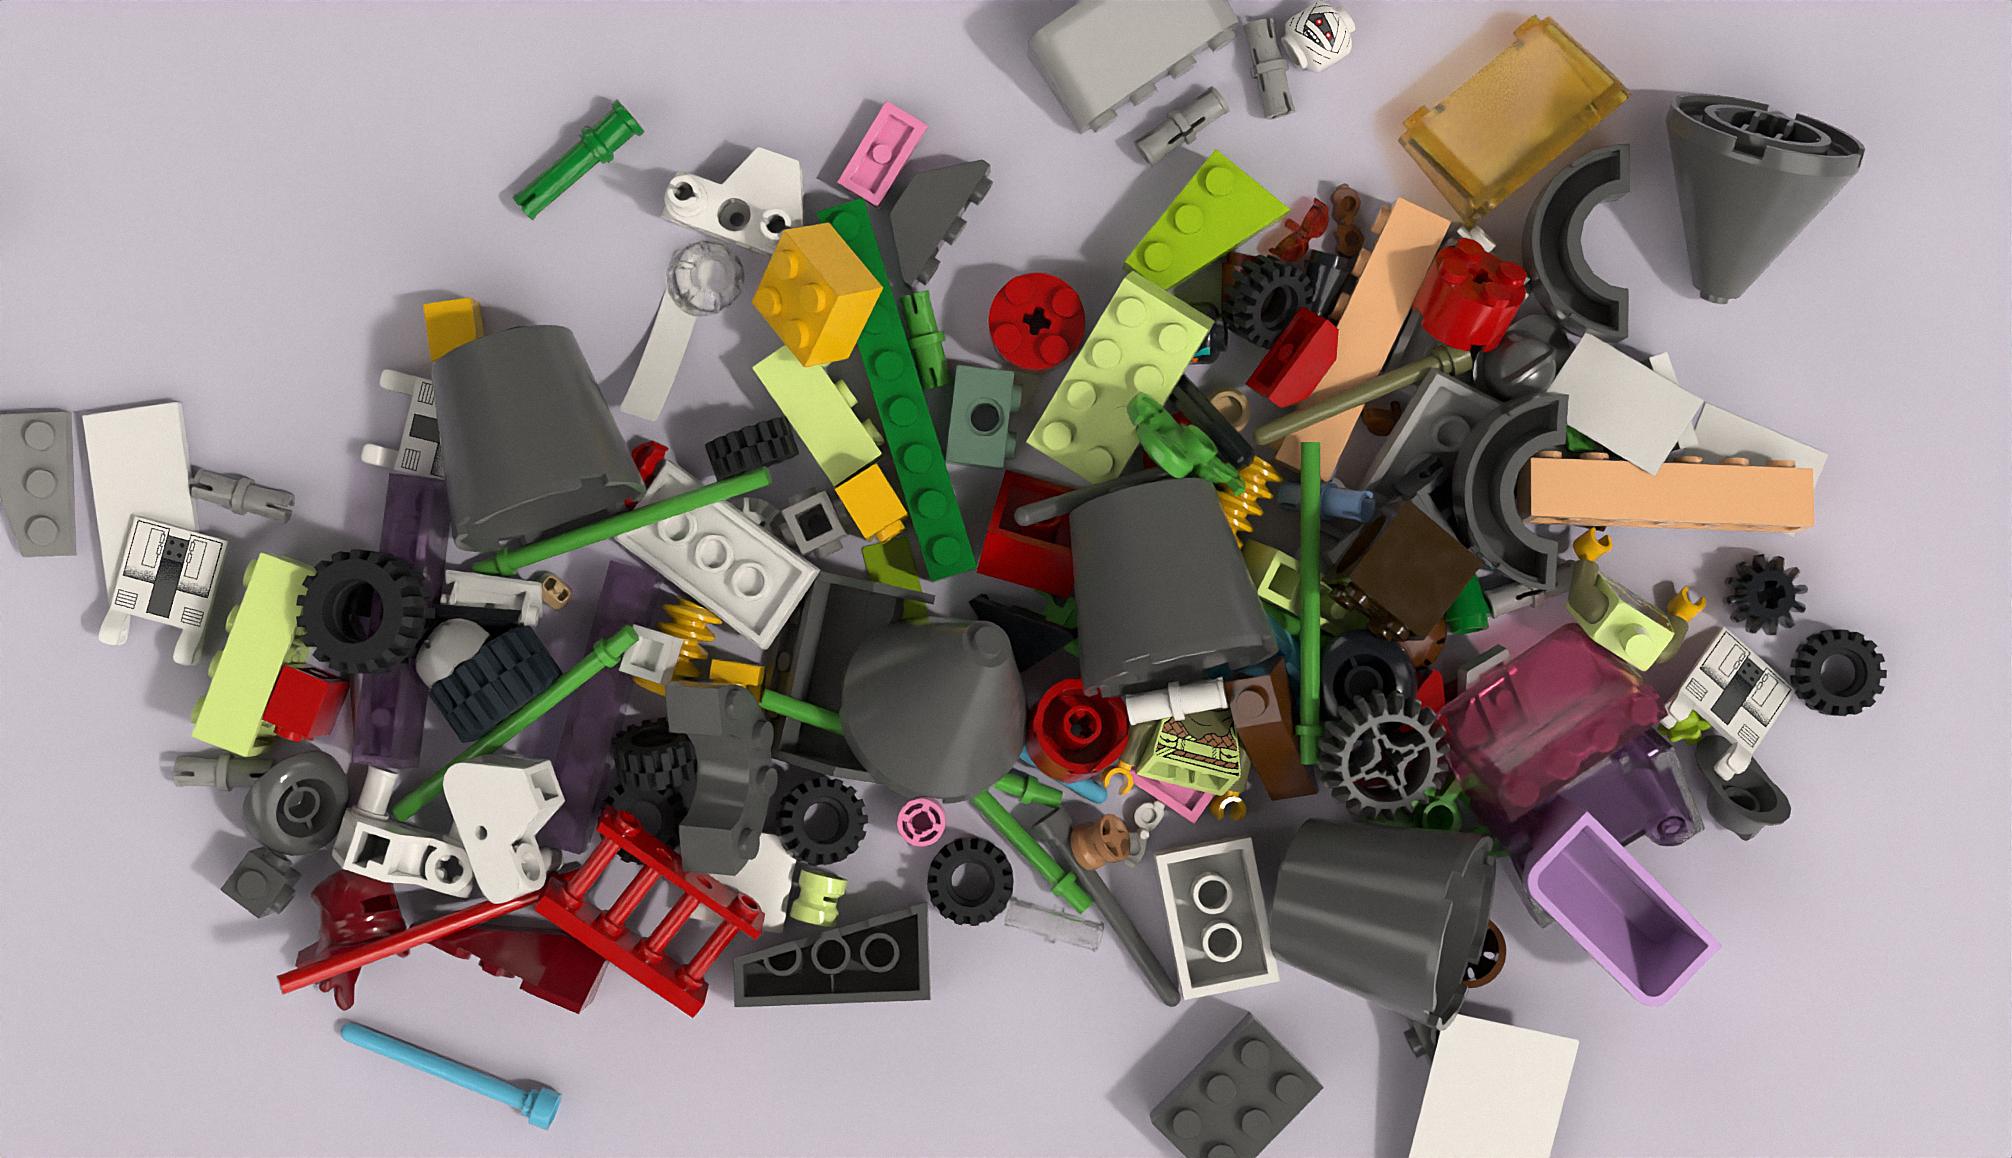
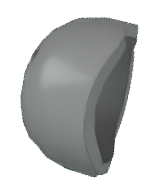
M462 618L447 620L439 624L422 644L415 661L416 671L428 688H431L437 681L450 676L459 663L472 659L482 646L492 641V636L473 621Z

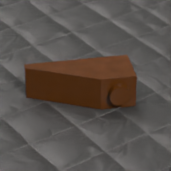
M1284 656L1266 659L1250 667L1235 672L1232 671L1224 681V686L1235 727L1271 801L1317 794L1319 788L1313 765L1300 764V735H1295V725L1300 724V716Z

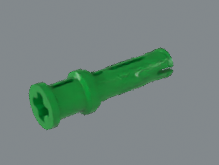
M618 99L612 103L613 109L594 126H585L581 130L582 133L579 134L581 140L523 190L512 197L517 205L522 206V211L531 220H534L542 210L598 162L601 161L603 164L606 162L610 163L614 159L613 153L634 135L640 137L645 133L644 129Z

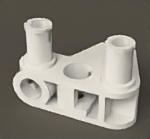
M757 147L722 185L690 173L677 171L674 179L671 180L666 189L665 205L661 217L669 222L771 258L784 230L806 226L803 169L798 160ZM739 214L744 217V222L741 226L737 227L732 225L731 220L733 216Z
M513 753L511 756L483 754L456 763L448 768L443 781L444 793L483 895L490 902L500 904L541 889L544 886L546 875L555 870H560L564 861L563 853L557 845L546 843L538 847L535 835L565 802L551 761L528 758L518 753Z
M369 765L358 805L346 808L333 848L332 857L342 869L383 882L416 884L445 894L469 898L476 877L455 820H453L450 833L443 836L390 819L389 815L385 812L399 773L380 766ZM379 838L390 839L387 853L375 857L374 853ZM454 855L459 858V865L463 867V874H458L451 878L447 875V870L444 869V861L452 859Z

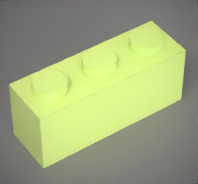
M784 345L752 368L829 480L837 488L883 458L884 456L878 447L885 440L869 418L863 423L858 420L851 409L852 406L858 403L854 395L842 379L834 384L823 369L831 362L804 368L789 348Z

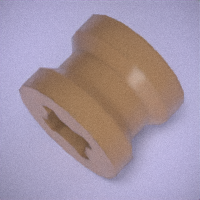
M1107 814L1096 819L1095 823H1081L1075 826L1071 832L1070 842L1073 854L1078 863L1086 870L1101 868L1105 865L1106 861L1112 863L1122 861L1130 853L1129 833L1122 820L1116 815Z

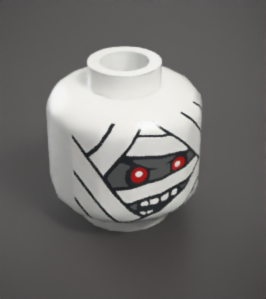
M1320 0L1286 21V35L1281 38V42L1288 57L1299 70L1307 68L1317 73L1325 70L1351 52L1352 38L1350 33L1355 31V25L1344 7L1339 6L1335 9L1326 1Z

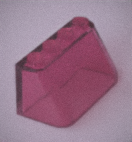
M1572 622L1561 626L1447 703L1439 710L1434 722H1440L1446 730V734L1441 740L1449 744L1451 752L1445 754V757L1464 794L1512 823L1668 716V712L1658 692L1631 665L1590 638L1579 623Z

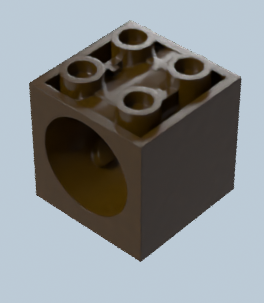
M1403 500L1379 505L1374 511L1372 518L1365 523L1321 581L1332 589L1328 595L1339 606L1349 612L1356 609L1369 620L1366 627L1381 640L1388 643L1392 639L1400 642L1422 641L1426 639L1484 562L1411 501Z

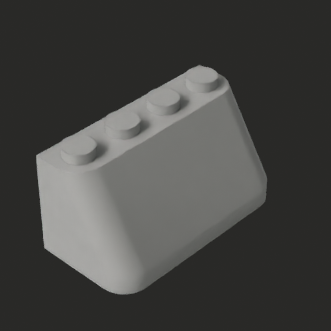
M1082 0L1046 24L1028 40L1027 57L1079 133L1083 134L1090 128H1092L1094 133H1098L1118 118L1115 111L1129 101L1134 106H1137L1158 91L1154 84L1169 74L1175 80L1191 70L1197 64L1194 57L1209 47L1215 53L1232 42L1237 37L1234 30L1238 28L1239 21L1228 0Z

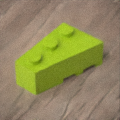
M1215 149L1127 257L1122 269L1128 274L1135 271L1165 291L1170 292L1229 252L1236 250L1253 237L1286 218L1291 209Z

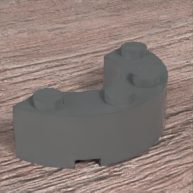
M1630 144L1605 146L1590 151L1567 165L1542 188L1528 212L1522 234L1523 267L1530 277L1528 284L1539 304L1556 322L1569 331L1582 337L1585 333H1588L1605 343H1618L1628 338L1629 289L1609 285L1593 273L1584 259L1581 235L1584 221L1595 206L1617 201L1630 192Z
M1538 392L1516 397L1503 403L1487 414L1473 428L1456 459L1452 477V504L1461 534L1469 547L1485 564L1502 575L1527 586L1555 591L1558 542L1536 535L1525 527L1516 511L1513 492L1518 472L1530 456L1545 447L1562 445L1566 442L1569 394Z
M685 680L673 681L665 685L669 732L687 734L694 746L697 759V784L694 799L688 814L678 825L683 871L736 876L747 864L748 860L755 859L758 854L760 836L767 815L769 799L777 788L778 777L776 770L772 768L771 745L774 737L773 726L765 720L762 709L753 694L743 686Z

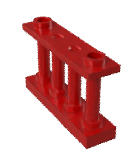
M607 805L602 811L596 830L605 836L569 883H561L554 877L549 879L539 894L534 910L675 1007L694 1018L704 1006L709 983L704 980V974L740 930L757 940L762 933L765 913L761 911L760 905L752 897L745 893L736 894L709 874L683 871L682 857L679 853L645 831L640 821L631 813L624 810L617 811ZM620 848H623L645 863V865L609 910H601L586 900L585 893ZM662 875L685 892L651 935L641 938L628 929L624 922ZM702 903L723 917L724 920L689 964L681 965L666 955L664 948L698 905Z

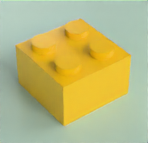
M828 222L783 231L751 302L802 366L806 368L849 359L883 287Z

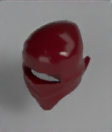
M341 869L321 881L310 894L312 900L319 907L320 929L318 932L320 938L319 941L298 952L295 966L300 968L406 930V922L402 917L394 884L345 869ZM410 949L396 955L405 958L410 955ZM361 967L314 984H319V989L323 993L329 992L333 988L337 1006L341 1010L346 1011L354 1004L355 983L360 974Z

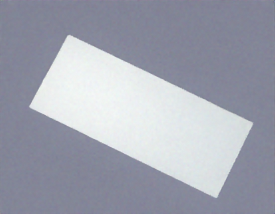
M1458 1014L1446 1030L1440 1031L1409 1158H1549L1579 1040Z

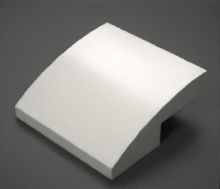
M761 832L760 846L756 858L748 860L747 864L736 876L709 875L736 894L745 893L760 905L761 911L765 913L762 931L783 933L796 859L792 858L794 854L790 850L785 851L781 844L784 843L782 836L777 837V834ZM702 903L698 905L689 917L719 924L724 920L723 917Z

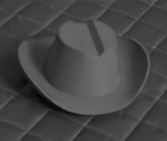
M322 751L303 752L280 761L262 775L246 794L243 803V819L248 831L263 846L285 855H306L323 848L338 834L346 808H348L349 786L345 772L333 756Z

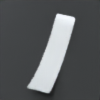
M683 250L676 252L667 287L650 338L634 379L620 407V411L651 421L657 420L689 342L713 265L711 259Z

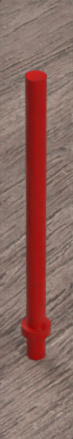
M581 867L561 874L556 870L548 873L544 886L551 877H554L561 883H569ZM542 888L500 904H494L486 900L276 976L282 995L535 904Z

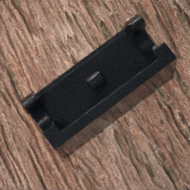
M1433 453L1391 486L1398 496L1401 495L1404 500L1411 501L1475 555L1465 541L1456 522L1452 504V479L1443 467L1440 458Z

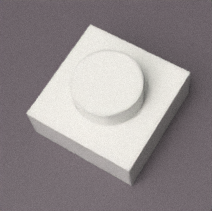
M633 624V629L637 632L639 641L624 652L619 671L662 685L670 683L684 640Z

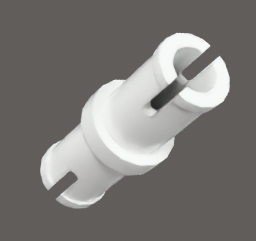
M1222 677L1180 686L1179 682L1175 681L1168 683V688L1132 695L1126 694V705L1131 726L1137 723L1174 717L1175 721L1185 720L1186 714L1228 708Z

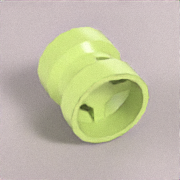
M802 868L798 881L801 892L799 898L793 901L790 916L803 922L835 928L839 916V911L836 908L839 897L844 895L848 880L830 873Z

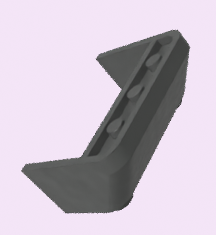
M820 571L774 639L764 689L766 688L839 714L842 708L843 685H840L842 675L860 645L873 632L902 618L904 599L934 605L936 595ZM761 708L765 720L773 726L772 759L833 777L881 784L860 764L850 749L845 736Z

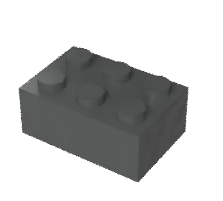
M1249 1011L1149 1115L1152 1124L1186 1158H1256L1324 1087L1318 1078Z

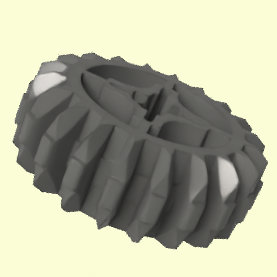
M1373 689L1370 703H1367L1361 695H1354L1353 703L1356 708L1349 711L1344 706H1338L1337 712L1343 719L1339 723L1325 721V728L1332 734V737L1318 739V746L1322 751L1326 752V754L1317 758L1319 768L1327 771L1321 776V781L1326 788H1333L1332 798L1338 804L1346 802V809L1353 815L1358 814L1363 809L1364 816L1368 820L1374 821L1381 811L1387 820L1394 821L1396 808L1399 807L1406 815H1412L1413 807L1411 802L1418 799L1422 804H1429V798L1425 794L1428 787L1441 789V782L1434 776L1435 773L1449 771L1448 764L1439 758L1451 752L1449 744L1445 740H1441L1446 734V730L1440 722H1434L1436 718L1435 712L1430 707L1421 708L1422 703L1415 696H1409L1404 701V696L1400 691L1392 690L1387 699H1385L1384 694L1380 690ZM1383 722H1401L1410 725L1413 729L1405 733L1399 730L1389 734L1384 733L1378 724ZM1362 734V744L1357 750L1350 753L1354 743ZM1378 740L1386 748L1385 761L1388 766V770L1381 762H1379L1381 760L1380 752L1382 750L1380 748ZM1415 758L1412 767L1404 775L1405 766L1409 761ZM1362 777L1366 781L1371 778L1381 777L1385 779L1388 786L1369 788L1358 785L1354 781Z

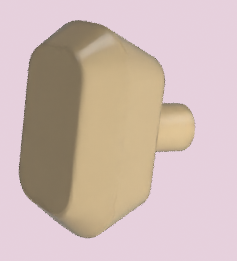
M545 573L537 581L542 583V600L551 608L561 610L572 600V588L555 573Z

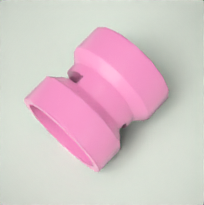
M918 796L915 799H910L904 804L898 815L897 826L899 833L906 842L913 846L924 847L931 845L941 837L945 829L946 814L941 804L933 798Z

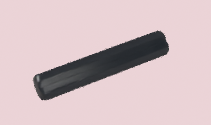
M1183 373L1169 399L1194 426L1211 439L1218 453L1227 463L1229 462L1235 467L1236 471L1249 467L1254 462L1256 454L1254 448L1187 375Z

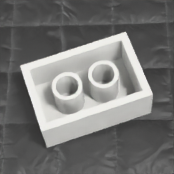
M1247 833L1154 851L1153 857L1180 993L1183 999L1188 1000L1280 981L1276 959L1271 951L1270 929L1252 838Z

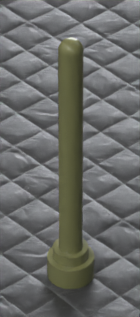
M1438 341L1437 347L1431 349V355L1258 426L1253 431V440L1259 445L1271 443L1422 380L1426 377L1431 367L1452 377L1464 373L1473 367L1470 351L1458 350Z

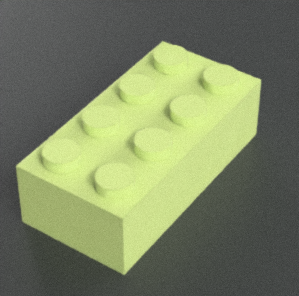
M1135 271L1130 272L1123 279L1026 443L1094 485L1120 477L1140 445L1137 428L1141 424L1133 426L1127 413L1128 403L1136 394L1143 392L1164 406L1215 321Z
M265 552L260 553L258 560L254 558L249 563L243 578V586H246L247 590L241 605L236 604L233 607L226 622L225 630L230 634L223 651H217L209 667L208 677L212 678L208 693L206 697L201 696L193 709L191 723L195 724L191 737L244 757L272 753L278 737L277 734L273 733L276 725L264 721L262 718L284 665L305 664L311 647H306L301 639L307 633L306 627H297L296 616L303 615V606H297L296 603L298 595H306L308 588L302 585L306 576L318 575L314 565L288 555Z

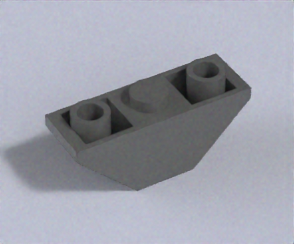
M983 159L915 173L889 213L903 282L908 289L913 291L919 282L925 286L929 283L941 261L935 258L945 242L951 246L956 242L967 224V221L961 218L971 202L978 206L990 190L993 181L987 177L991 173L990 164Z

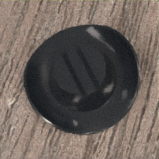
M1359 629L1334 637L1320 649V721L1324 725L1325 721L1339 723L1343 719L1337 712L1338 706H1344L1349 711L1355 709L1356 707L1353 703L1354 695H1361L1367 703H1370L1373 689L1380 690L1384 694L1385 699H1387L1392 690L1400 691L1404 696V701L1409 696L1417 697L1418 679L1414 663L1406 649L1398 641L1392 639L1388 643L1378 638L1369 629ZM1383 722L1378 725L1384 733L1390 734L1399 729L1404 723ZM1361 734L1357 740L1362 741L1363 735Z

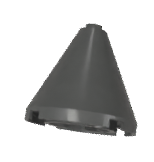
M1713 94L1678 95L1675 102L1671 101L1666 117V127L1693 286L1701 291L1700 297L1716 304H1727L1729 299L1739 298L1858 173L1865 152V147L1859 140L1839 128L1797 113L1795 119L1768 112V104Z
M916 616L891 622L872 633L860 645L842 675L840 685H843L842 708L839 711V718L846 741L854 756L870 775L900 795L915 799L918 795L942 799V804L962 802L975 798L994 787L1010 771L1022 753L1027 738L1029 717L1027 697L1009 638L1001 627L992 622L933 616Z

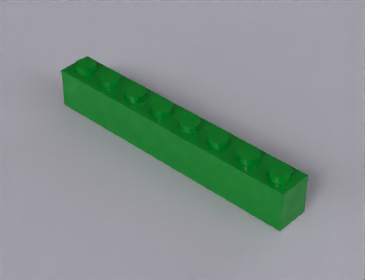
M856 199L817 211L820 224L829 222L883 287L857 340V344L930 580L934 583L976 570L978 567L864 199Z

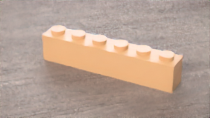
M1401 197L1394 201L1391 208L1382 205L1370 230L1378 234L1370 251L1364 248L1361 249L1351 269L1350 274L1357 277L1350 294L1343 291L1340 293L1330 314V318L1337 320L1335 327L1339 329L1337 359L1308 399L1291 404L1296 407L1294 411L1378 377L1451 221ZM1365 403L1269 443L1268 447L1275 450L1271 461L1301 475V442H1320V482H1328Z
M1539 451L1533 455V458H1529L1517 475V513L1525 524L1798 533L1814 526L1813 468H1795V461L1772 460L1766 462V467L1749 466V460L1745 458H1727L1720 460L1719 465L1703 464L1702 457L1682 456L1673 458V463H1663L1656 475L1653 476L1628 460L1609 461V454L1584 453L1579 455L1580 459H1562V452Z

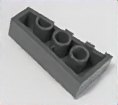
M924 902L733 958L734 1007L931 1000L928 903Z

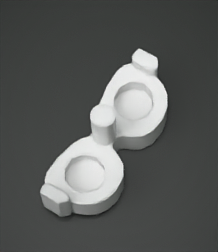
M1155 799L1153 802H1142L1135 808L1133 818L1138 825L1137 831H1128L1131 845L1130 853L1124 859L1125 865L1134 868L1135 864L1143 857L1149 832L1156 828L1164 815L1165 804Z

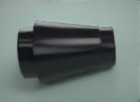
M1312 249L1310 259H1304L1303 274L1307 275L1311 281L1307 286L1313 288V296L1306 298L1307 301L1313 303L1312 312L1325 319L1328 318V314L1331 313L1351 273L1346 271L1349 259Z

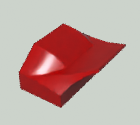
M1301 306L1245 385L1280 408L1308 399L1337 359L1339 329L1324 317Z

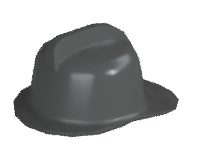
M1530 314L1518 319L1508 327L1500 344L1494 350L1482 352L1486 345L1479 349L1473 362L1472 380L1476 389L1504 403L1523 395L1546 392L1570 357V344L1566 332L1558 322L1545 314Z
M1719 735L1706 736L1697 743L1695 757L1697 766L1710 784L1707 808L1713 819L1725 829L1734 832L1744 841L1754 838L1766 825H1780L1789 819L1791 806L1788 798L1771 781L1757 761L1752 757L1745 771L1740 774L1735 773L1730 780L1726 781L1714 770V766L1733 744L1725 737Z

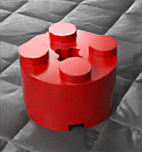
M1460 238L1456 245L1447 246L1437 253L1414 298L1412 308L1414 313L1419 309L1423 315L1422 327L1442 343L1463 351H1469L1472 345H1486L1482 352L1491 351L1500 344L1525 298L1524 281L1527 275L1525 270L1518 264L1503 261L1484 251L1482 245L1477 241L1469 238Z
M1028 273L1014 277L998 291L991 304L988 318L990 339L1000 358L1008 366L1019 372L1038 375L1056 370L1066 364L1076 354L1083 338L1085 313L1080 297L1065 281L1050 274ZM1035 313L1043 314V322L1050 325L1049 329L1041 328L1038 335L1030 334L1029 325L1023 323L1024 319H1032Z
M1081 678L1063 679L1050 687L1029 710L1025 747L1037 768L1051 778L1071 784L1096 776L1117 760L1127 745L1129 735L1127 734V718H1129L1127 708L1120 696L1102 698L1100 688H1097V695L1085 696ZM1075 723H1078L1083 729L1077 737L1070 731Z

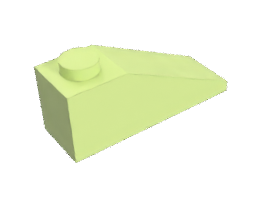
M1248 539L1242 555L1259 598L1300 619L1301 562L1278 549ZM1320 573V629L1335 637L1352 630L1368 629L1366 624L1369 620L1359 611L1354 609L1352 612H1349L1330 598L1328 594L1332 589L1321 581L1325 575Z

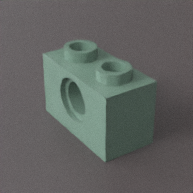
M957 365L946 464L1003 470L1004 460L1014 461L1017 432L1008 431L1010 412L1020 413L1023 384H1014V372ZM989 406L997 411L999 422L993 430L983 432L977 430L972 425L971 416L978 407Z

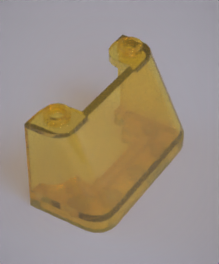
M1536 14L1533 15L1513 32L1518 39L1515 43L1431 111L1423 105L1402 123L1407 131L1398 139V142L1469 228L1474 226L1632 96L1620 79L1550 16L1541 21Z

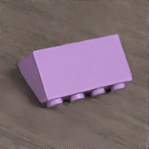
M1558 795L1539 814L1522 875L1525 891L1634 999L1643 1005L1653 1007L1668 1002L1722 945L1588 811Z

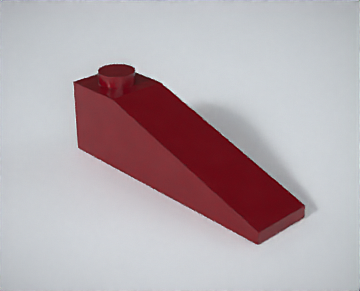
M431 920L416 921L412 923L409 928ZM477 924L427 942L457 958L469 960L471 955L480 958L478 965L482 967V971L495 977L515 978L517 976L523 979L519 989L576 1014H580L593 1002L609 964L607 959L564 930Z

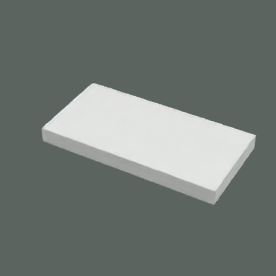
M180 402L82 416L109 605H111L135 516L200 533L196 499L191 496V489L194 485L183 407Z
M666 460L646 490L644 498L638 502L634 509L706 485L673 461ZM726 500L617 535L614 538L761 649L769 648L821 571Z

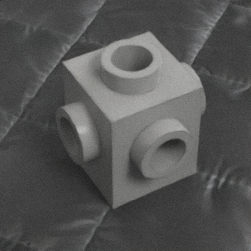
M812 487L788 499L791 506L782 510L786 522L779 526L791 549L799 548L804 556L814 553L817 560L843 548L840 540L849 536L845 525L851 523L852 519L840 497L832 500L829 492L826 490L817 493L815 487ZM816 515L823 516L826 520L825 530L818 534L811 532L809 529V520Z

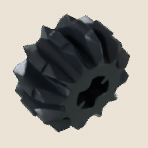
M1764 554L1754 555L1752 566L1745 561L1738 562L1735 567L1741 579L1727 577L1724 581L1725 585L1735 589V595L1723 597V604H1737L1738 606L1731 614L1730 619L1734 623H1739L1747 618L1745 628L1746 632L1750 634H1756L1762 626L1766 635H1776L1778 623L1784 628H1792L1795 623L1789 611L1803 613L1806 609L1803 603L1795 600L1796 594L1807 593V586L1793 585L1792 583L1799 576L1800 570L1797 567H1791L1784 571L1785 559L1781 556H1774L1768 563ZM1767 588L1772 589L1773 598L1758 601L1757 592Z

